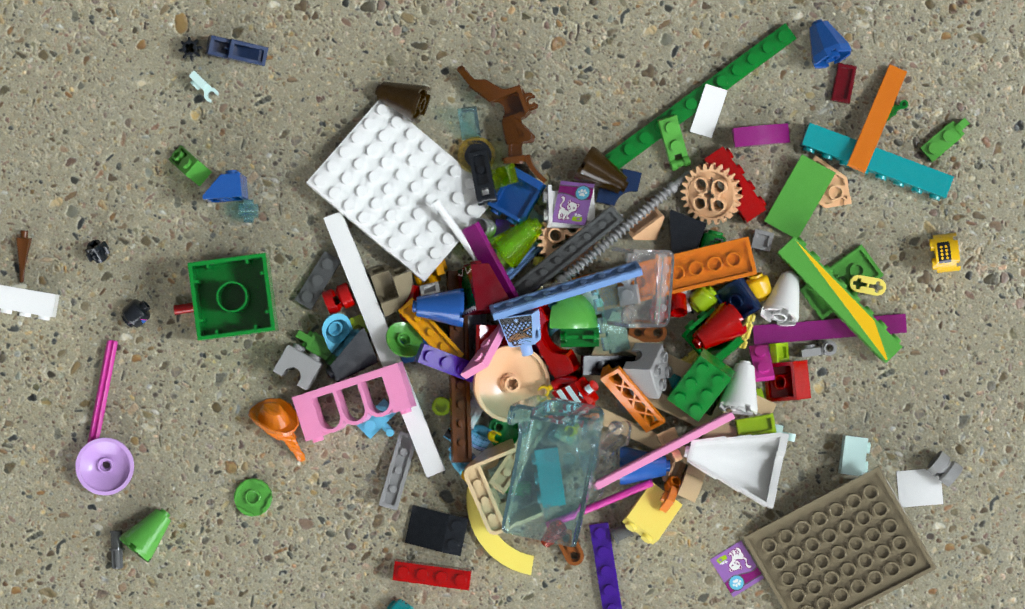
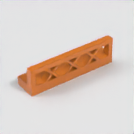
M608 364L602 368L600 380L646 433L665 423L666 419L620 366L612 369ZM629 389H632V390H633L634 396L631 395Z

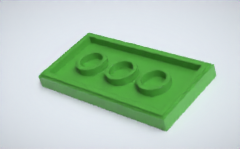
M802 154L764 222L791 237L795 236L798 238L836 172Z
M862 244L830 266L834 272L832 275L837 280L839 278L843 280L847 285L846 289L850 293L854 292L849 287V280L853 276L863 275L881 278L884 275ZM859 278L857 281H853L856 289L860 286L866 287V283H861ZM806 284L799 289L821 320L833 313Z

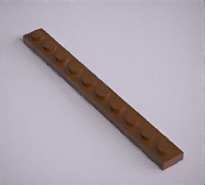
M446 271L447 291L460 288L457 271ZM462 316L463 327L448 324V337L464 354L461 358L469 361L468 316ZM449 374L451 463H470L472 461L470 382Z

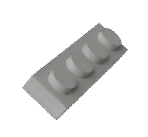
M399 432L379 506L396 511L415 450L409 433Z

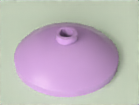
M97 438L87 443L80 450L76 459V474L80 483L88 491L98 495H112L124 489L130 482L134 473V460L130 450L122 442L113 438ZM103 462H109L110 467L105 468Z

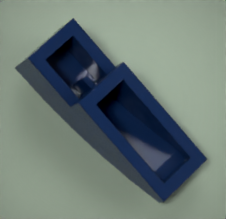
M210 35L205 55L265 66L269 47Z

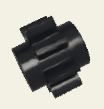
M188 37V41H181L183 46L178 51L185 53L182 57L183 59L190 57V60L193 62L194 57L198 56L201 58L199 50H202L203 47L197 46L199 43L198 39L193 42ZM187 47H193L195 51L193 53L189 52Z
M92 240L87 244V249H85L88 260L90 262L94 260L96 263L104 262L110 253L107 243L105 241L101 243L99 240Z

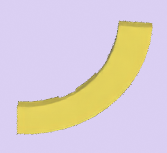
M467 487L466 505L468 517L473 532L480 544L495 560L517 572L531 575L534 555L514 549L504 542L499 535H492L486 530L469 487Z

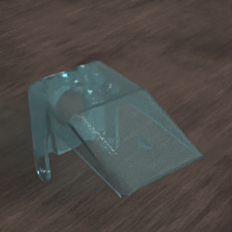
M534 395L510 406L507 423L508 425L518 423L519 435L502 521V531L511 535L569 547L577 545L594 477L602 433L604 412L601 407L544 395Z

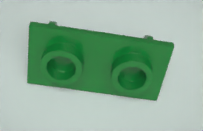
M599 327L560 329L561 347H599Z

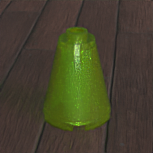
M530 217L492 237L489 242L494 249L497 248V251L500 253L499 255L504 261L515 269L542 234L541 228L543 225L537 218L532 219Z

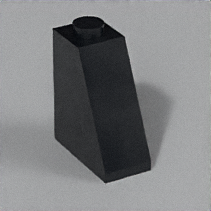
M671 209L669 211L670 255L696 249L707 223Z
M356 325L325 361L327 365L325 371L330 379L332 378L339 382L378 363L366 331L362 326Z

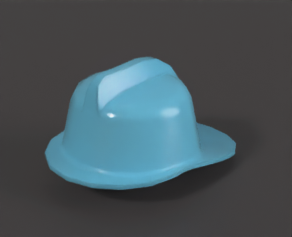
M344 314L328 315L323 322L322 334L331 353L353 329L350 320Z

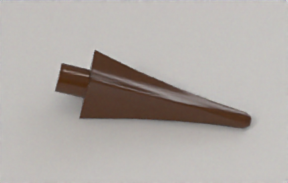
M21 230L20 237L16 238L20 283L24 282L25 267L32 238H28V230Z

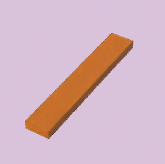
M889 64L846 166L862 173L866 172L907 71Z

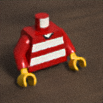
M566 375L551 381L548 386L541 385L538 391L542 388L547 390V393L541 396L542 398L547 397L550 391L554 390L552 394L572 423L576 421L574 425H568L565 428V431L570 427L574 429V433L569 437L575 436L578 433V428L585 426L594 417L595 403L599 399L596 394L599 387L594 380L588 382L583 376L577 378L576 376Z

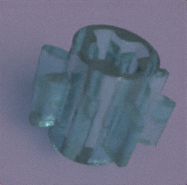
M244 200V204H239L238 206L239 218H244L245 223H254V218H259V204H254V200Z

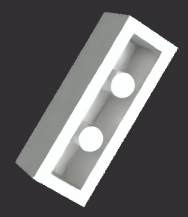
M0 285V312L12 314V311H18L20 316L31 317V314H36L38 319L50 320V317H56L60 295Z

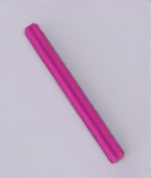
M107 340L87 443L100 438L118 342L115 340Z

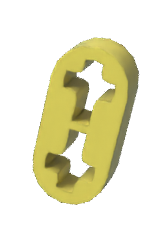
M855 275L849 280L850 289L857 293L879 296L886 290L885 282L879 278ZM859 278L861 283H866V287L860 286L856 289L853 281H857ZM876 282H879V286H882V289L876 293L874 288H869V284L874 285Z

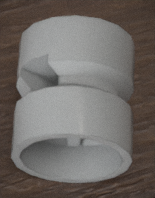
M940 451L930 461L926 470L933 476H939V480L948 487L958 478L963 467L956 461L951 462L950 457L943 451Z

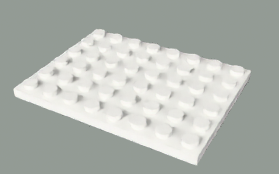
M379 100L306 182L308 186L403 266L409 268L422 282L428 279L459 242L432 202L439 199L461 231L471 225L473 220L480 218L489 207L487 205L488 202L482 206L478 205L473 177L470 171L407 118ZM482 190L483 195L489 194V190Z

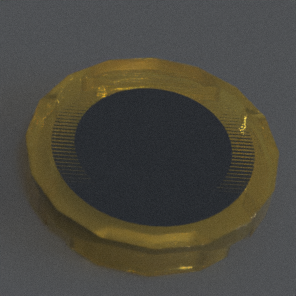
M479 136L470 137L459 146L457 153L458 162L466 172L472 174L468 153L487 149L492 167L495 161V149L485 138Z

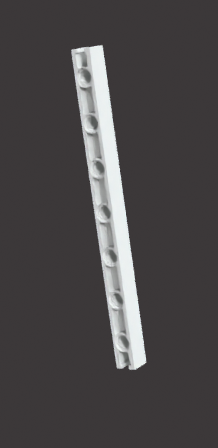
M337 212L323 218L382 366L386 367L402 362L401 357L395 354L387 345L386 332L389 327L344 215L341 212ZM409 380L417 406L411 408L412 412L402 414L426 477H430L445 471V467Z

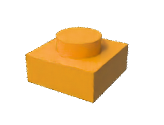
M445 259L436 268L438 277L445 275L444 270L448 269Z

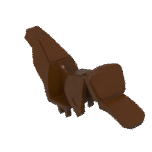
M459 66L457 71L468 83V87L488 102H498L504 107L505 113L502 125L505 142L508 145V157L501 159L503 164L525 165L526 163L534 175L545 183L547 179L536 168L532 155H523L522 151L523 144L533 143L536 138L522 123V120L527 118L532 113V110L537 109L539 106L535 102L529 104V100L535 98V95L532 93L525 94L524 88L520 85L502 89L486 79H474L465 67Z

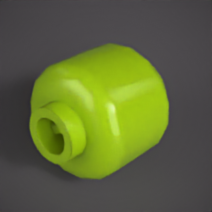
M710 285L696 288L689 295V304L698 313L708 312L717 303L715 296L717 292Z

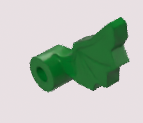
M902 100L900 105H893L887 121L895 116L897 111L908 108L909 103L906 100Z

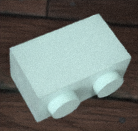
M843 435L838 473L859 476L868 471L866 454L870 453L871 448L868 438Z

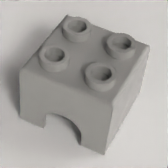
M297 343L287 345L273 372L280 376H286L289 369L295 367L301 374L297 386L304 390L310 389L324 365L321 362L322 358L314 353L307 354L304 352L305 348Z
M635 343L632 352H636L635 360L637 361H627L623 370L647 398L659 399L662 391L666 390L668 378H671L673 373L672 367L668 364V353L664 351L662 344ZM629 389L631 395L634 396L633 390H632V389Z

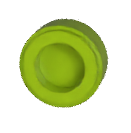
M445 397L436 398L432 403L433 412L438 416H445L450 411V401Z

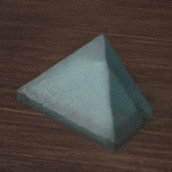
M477 107L457 109L462 141L481 138Z

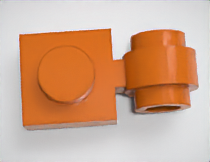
M669 477L664 483L665 491L660 498L662 504L659 510L665 513L673 505L681 484V480L678 477Z

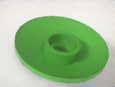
M394 323L386 332L387 345L395 354L406 358L417 355L423 339L409 323Z

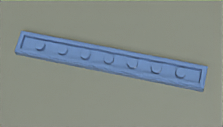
M633 261L489 306V309L495 321L642 276L643 272L638 262Z

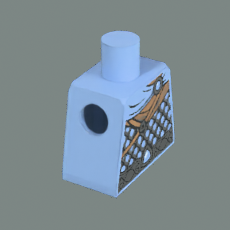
M539 309L527 310L498 319L508 346H520L522 356L532 355V345L541 339Z

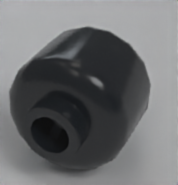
M134 299L122 309V319L129 327L138 328L150 319L149 310L151 308L144 300Z

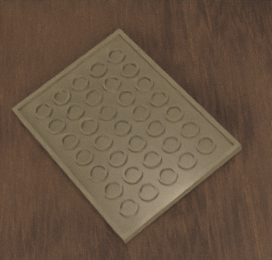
M879 465L743 537L783 609H859L937 569Z

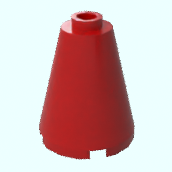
M724 301L693 334L692 343L697 349L703 350L704 348L706 350L742 336L747 332V327L742 325L741 321L744 319L739 311L730 303L726 305Z

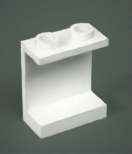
M548 185L547 190L543 191V203H546V209L543 211V221H547V228H583L595 219L594 190L586 225L552 222L558 191H552V185Z

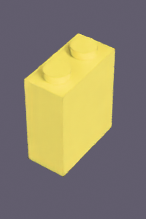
M656 484L641 493L622 521L628 530L636 532L644 542L651 543L652 545L660 539L682 507V504L675 499L667 513L659 510L662 504L660 498L664 490Z

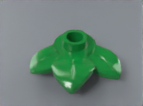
M493 418L489 422L488 428L502 434L495 435L494 439L498 443L492 442L495 446L510 439H513L515 444L521 435L517 430L521 426V422L507 423ZM497 424H501L500 430H496Z

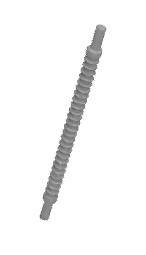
M686 170L675 181H670L666 188H662L663 191H659L658 195L655 194V198H650V202L647 201L646 205H642V209L638 208V212H634V216L630 215V219H626L625 223H621L622 226H617V230L613 229V233H609V237L605 236V240H601L600 244L597 243V247H592L593 250H589L588 254L585 253L584 258L580 257V261H576V265L572 264V268H568L567 272L564 271L563 275L560 274L549 287L568 282V280L571 281L572 277H576V273L580 274V270H584V266L588 267L589 262L593 263L592 260L597 259L596 256H601V252L605 253V249H609V245L613 246V242H617L618 238L621 239L622 234L626 235L625 232H629L630 228H634V224L638 225V221H642V217L646 218V214H650L651 210L654 211V207H659L658 204H662L663 200L666 201L667 196L671 197V193H676L682 182L686 181L685 176L690 174V172Z

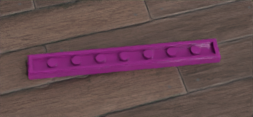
M479 221L462 229L477 260L490 264L509 299L519 297ZM532 345L533 352L541 358L537 345Z
M906 314L873 316L877 321L880 319L888 327L886 330L890 334L907 333ZM841 319L796 322V325L788 327L777 324L754 325L752 327L754 345L857 337Z

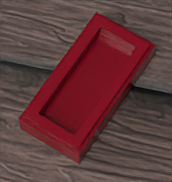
M837 63L830 101L850 104L857 66Z

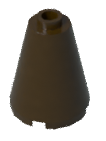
M384 81L378 84L375 95H377L379 101L412 122L419 123L421 120L418 118L420 115L424 116L427 111L431 96L427 94V90L431 91V89L425 85Z
M594 146L591 147L574 176V179L579 182L595 184L594 187L616 194L620 191L624 192L629 184L626 181L628 177Z

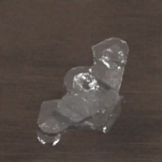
M612 421L608 427L609 431L596 437L588 436L577 445L576 455L580 460L587 486H580L576 490V496L581 501L587 500L589 503H594L604 494V487L596 490L592 483L618 469V452L620 448L629 444L632 430L630 422Z

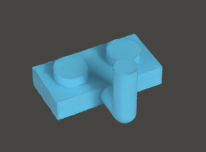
M384 398L376 408L380 411H386L389 407V402ZM392 412L384 417L371 416L368 421L357 426L370 439L381 428L386 432L387 436L391 437L395 431L387 422L396 413Z

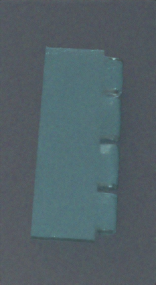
M617 283L591 291L592 296L598 295V299L593 300L595 315L602 314V318L596 320L599 334H606V337L600 338L603 351L609 350L610 354L629 350L630 345L622 306H620Z

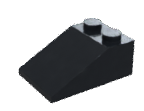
M413 505L405 543L461 556L469 517Z

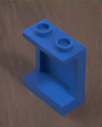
M510 164L506 170L509 174L497 192L498 202H488L487 205L491 207L490 211L494 214L507 216L506 220L513 225L517 223L524 225L546 185Z

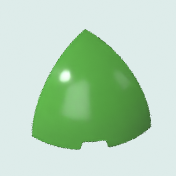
M582 294L557 301L551 307L549 326L551 329L598 327L596 312L591 303Z

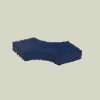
M623 169L622 172L628 177L626 181L629 182L625 191H620L616 194L599 188L596 202L615 206L621 195L627 192H638L642 173Z

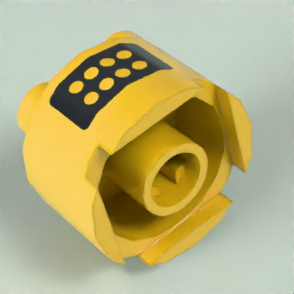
M956 232L932 235L933 239H929L930 251H934L935 258L931 259L932 269L937 270V273L961 270V266L957 267L956 264L960 262L958 240H953V237L957 236Z

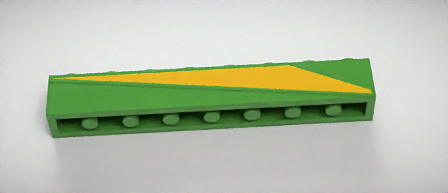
M792 237L776 254L883 363H887L902 348L899 344L901 340L894 333L891 335L886 330L888 327L880 319L877 321L873 317L874 312L868 306L863 307L859 303L861 299L854 292L850 293L846 289L847 285L840 278L837 280L832 275L834 272L828 265L823 266L819 262L820 257L814 251L810 252L805 247L807 244L800 237Z

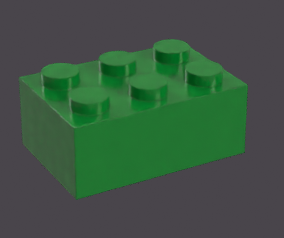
M703 348L670 391L667 400L699 422L730 382L735 371Z

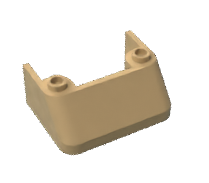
M513 439L483 450L463 471L464 478L486 530L492 535H498L544 516L538 503L521 510L519 503L513 499L501 502L497 490L488 484L491 479L488 469L495 467L499 462V458L517 451Z

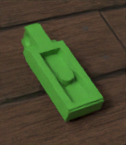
M966 118L957 124L954 121L948 123L919 149L931 163L934 162L965 134L962 130L970 123Z
M298 330L295 337L304 341L302 346L327 360L332 353L328 349L324 337L316 332L309 331L306 334Z

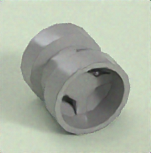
M485 218L473 220L472 224L479 221L487 238L495 234L496 224L494 221Z

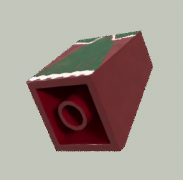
M481 260L471 261L470 264L463 265L464 268L457 271L459 287L464 288L463 316L491 314L490 305L509 300L489 263H482Z

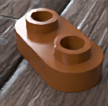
M634 323L629 327L628 335L642 342H661L665 339L667 330L660 323ZM635 329L641 330L640 336H635ZM655 329L660 330L659 336H654L653 331Z
M570 529L560 530L557 533L556 541L567 563L573 566L581 564L584 559V553L575 534ZM563 535L569 536L567 542L562 540ZM572 552L578 553V557L576 559L571 558Z

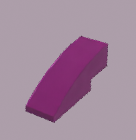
M788 123L732 129L734 148L790 143Z

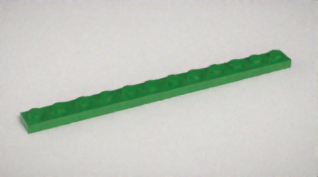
M785 23L605 156L618 169L622 168L662 138L657 120L675 114L677 115L679 125L697 112L706 84L728 90L797 38Z

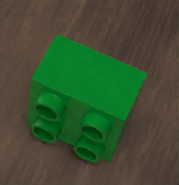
M259 253L188 263L198 341L279 331L269 254Z

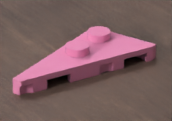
M500 323L490 336L482 342L481 348L460 375L465 379L489 366L504 337Z

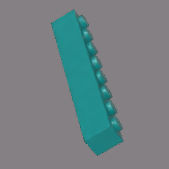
M809 123L800 146L807 153L814 154V152L822 154L821 157L826 160L832 161L833 158L840 161V165L849 167L846 165L857 140ZM875 148L864 173H873L875 178L883 181L889 179L898 187L904 188V185L908 186L912 192L917 194L924 192L929 194L930 199L936 201L947 197L954 176L879 148Z

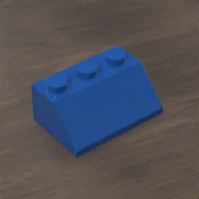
M237 170L225 171V174H220L203 194V200L209 203L248 200L247 177Z

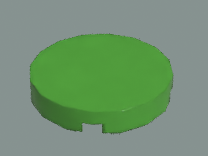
M257 478L241 482L234 493L237 509L244 515L251 517L265 513L271 506L273 499L269 485Z

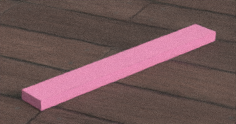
M725 412L593 481L592 484L596 490H599L735 419L732 412Z

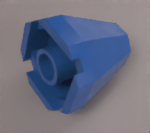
M819 19L811 24L809 35L812 63L815 69L829 67L828 63L834 61V64H837L851 55L850 51L852 49L849 43L828 21Z

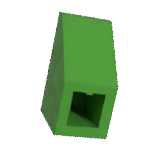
M182 145L168 159L199 187L212 173Z

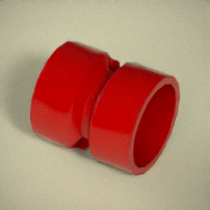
M347 282L336 286V290L328 289L321 292L330 315L340 312L343 307L348 309L356 305ZM337 295L340 300L339 303H336L334 297Z

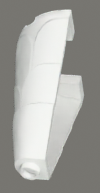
M779 432L693 440L690 446H686L684 457L687 458L688 463L713 479L720 480L763 507L773 509L789 434Z

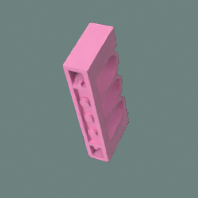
M403 361L292 397L305 440H312L313 443L324 440V435L337 432L345 428L347 424L359 425L368 421L371 416L384 417L392 412L400 411L402 415L412 412L411 408L417 406ZM382 376L389 397V407L386 411H380L374 406L366 381ZM354 385L358 386L365 409L361 419H356L349 413L342 389ZM333 392L340 414V421L337 427L329 426L326 423L318 397Z

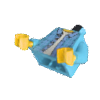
M475 425L474 429L471 430L472 460L485 450L490 442L498 443L494 437L496 434H502L483 425ZM449 427L443 437L451 442V429ZM450 446V448H449L448 450L450 451V452H449V458H450V461H451V446ZM452 463L453 468L466 482L463 471L469 463Z

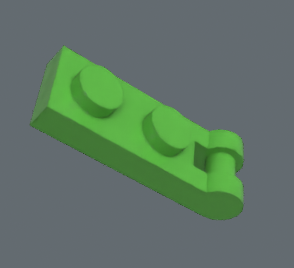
M674 114L657 120L671 170L676 171L679 167L690 166V158L687 154L677 115ZM680 154L681 159L675 160V155Z

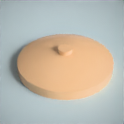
M504 345L498 347L489 366L476 373L473 377V391L481 409L492 418L507 423L521 422L535 415L547 399V397H541L547 393V390L542 388L538 391L541 385H550L549 372L543 360L535 352L529 356H522L520 346L509 347Z

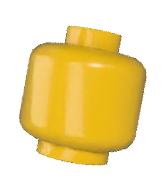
M762 272L747 276L748 279L745 282L758 301L767 300V296L772 292L768 276L762 274Z

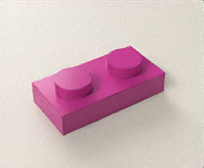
M768 344L749 346L751 363L755 367L756 382L775 380Z

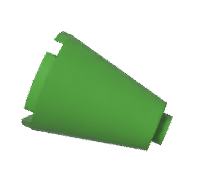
M162 508L160 511L155 509L122 534L119 539L148 563L152 559L171 522L169 519L171 515Z

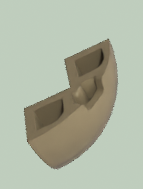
M381 265L367 269L385 317L396 312L408 299L412 289V272L409 268L402 265L393 269L390 265Z

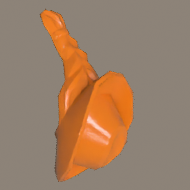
M270 398L257 403L249 410L248 416L257 426L273 438L284 441L298 461L303 462L306 459L296 440L294 432L299 425L297 412L290 403L281 398Z

